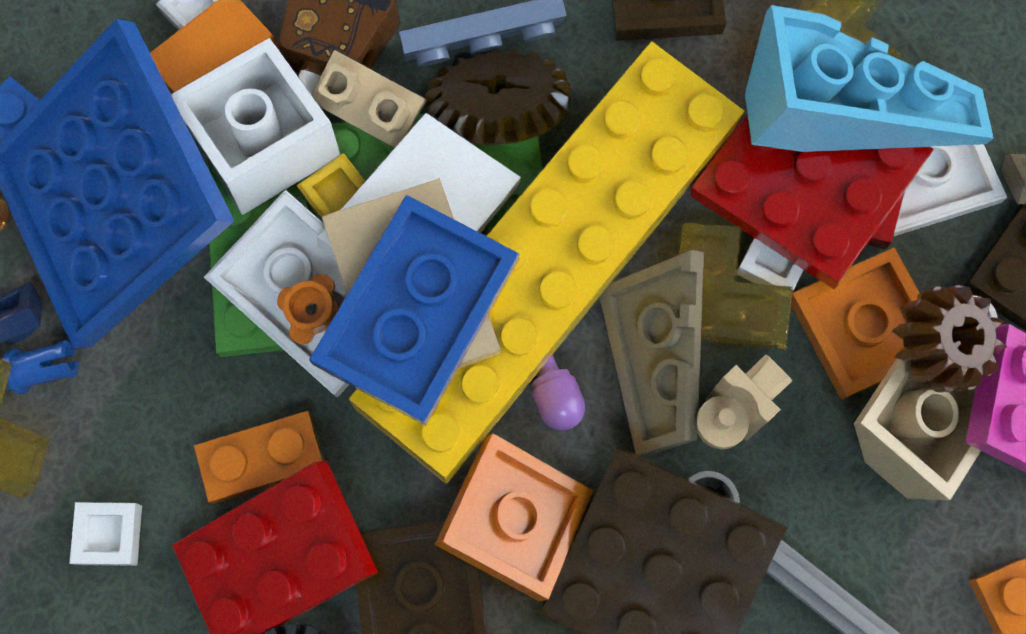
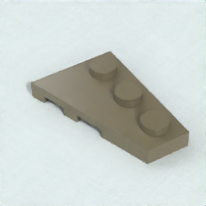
M689 250L612 282L599 297L633 445L638 456L651 455L697 441L695 420L699 405L704 252Z

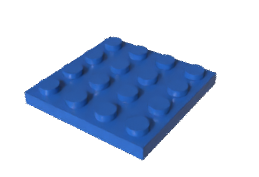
M115 19L0 142L1 192L73 349L87 348L95 345L234 222L135 22Z

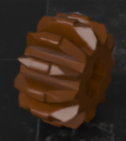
M956 285L942 288L937 286L923 290L921 294L917 295V300L910 301L905 306L899 308L906 323L899 324L891 332L903 339L904 348L894 357L902 361H911L907 379L917 382L926 381L928 390H934L939 393L951 392L954 389L965 391L982 385V377L990 376L992 373L999 371L993 354L1000 353V351L1008 346L996 338L995 332L1005 320L988 316L991 299L982 298L981 296L973 297L970 287Z

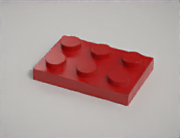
M316 461L172 545L210 634H265L264 632L287 623L378 573L327 461Z

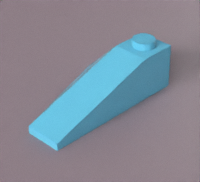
M771 5L766 11L745 92L752 145L812 152L987 144L994 139L982 88L927 62L922 61L916 66H912L887 54L888 44L873 37L866 44L840 32L841 22L824 14Z

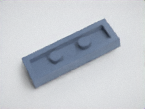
M532 0L400 31L399 39L404 60L416 59L418 66L423 67L449 60L448 51L469 46L471 54L476 52L485 53L495 48H501L503 46L501 38L522 34L524 42H530L550 37L555 34L554 26L561 25L567 15L563 0Z

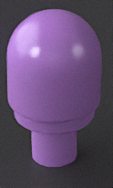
M552 355L536 374L537 379L531 385L533 389L532 397L544 423L550 428L564 431L574 428L581 422L585 414V400L575 377L570 374L569 370L559 369Z

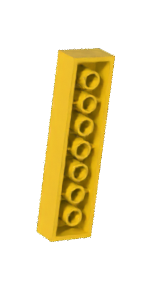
M651 41L487 235V237L519 253V261L488 314L501 353L458 368L426 426L358 389L349 398L354 409L447 485L725 144L741 119L744 110Z

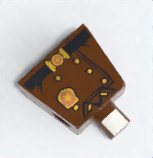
M288 0L279 37L278 48L292 70L298 72L297 77L310 94H312L334 50L372 69L401 23L397 0Z

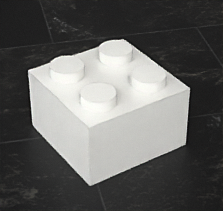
M270 38L171 94L200 154L242 215L340 156L331 122Z

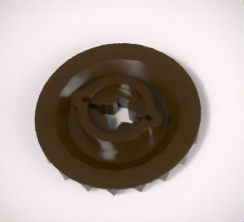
M495 48L489 54L476 52L470 59L455 58L453 66L439 68L438 77L428 81V92L425 93V99L427 100L425 103L428 115L470 143L481 145L516 143L543 134L563 119L571 103V86L567 82L566 72L556 68L554 60H540L538 53L535 52L521 55L516 48L509 53H500Z

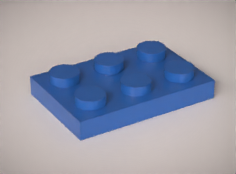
M406 194L309 361L315 367L426 426L519 261V253Z

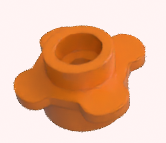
M317 274L312 277L311 281H303L292 287H286L278 295L277 305L291 324L289 336L298 344H309L316 334L326 331L340 308L333 294L335 283L329 276ZM310 304H316L318 308L317 312L313 315L307 313V307Z

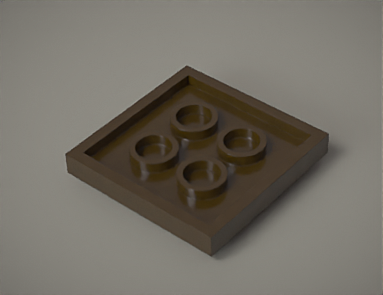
M617 446L563 563L549 600H546L540 614L581 634H738L787 527L779 521Z

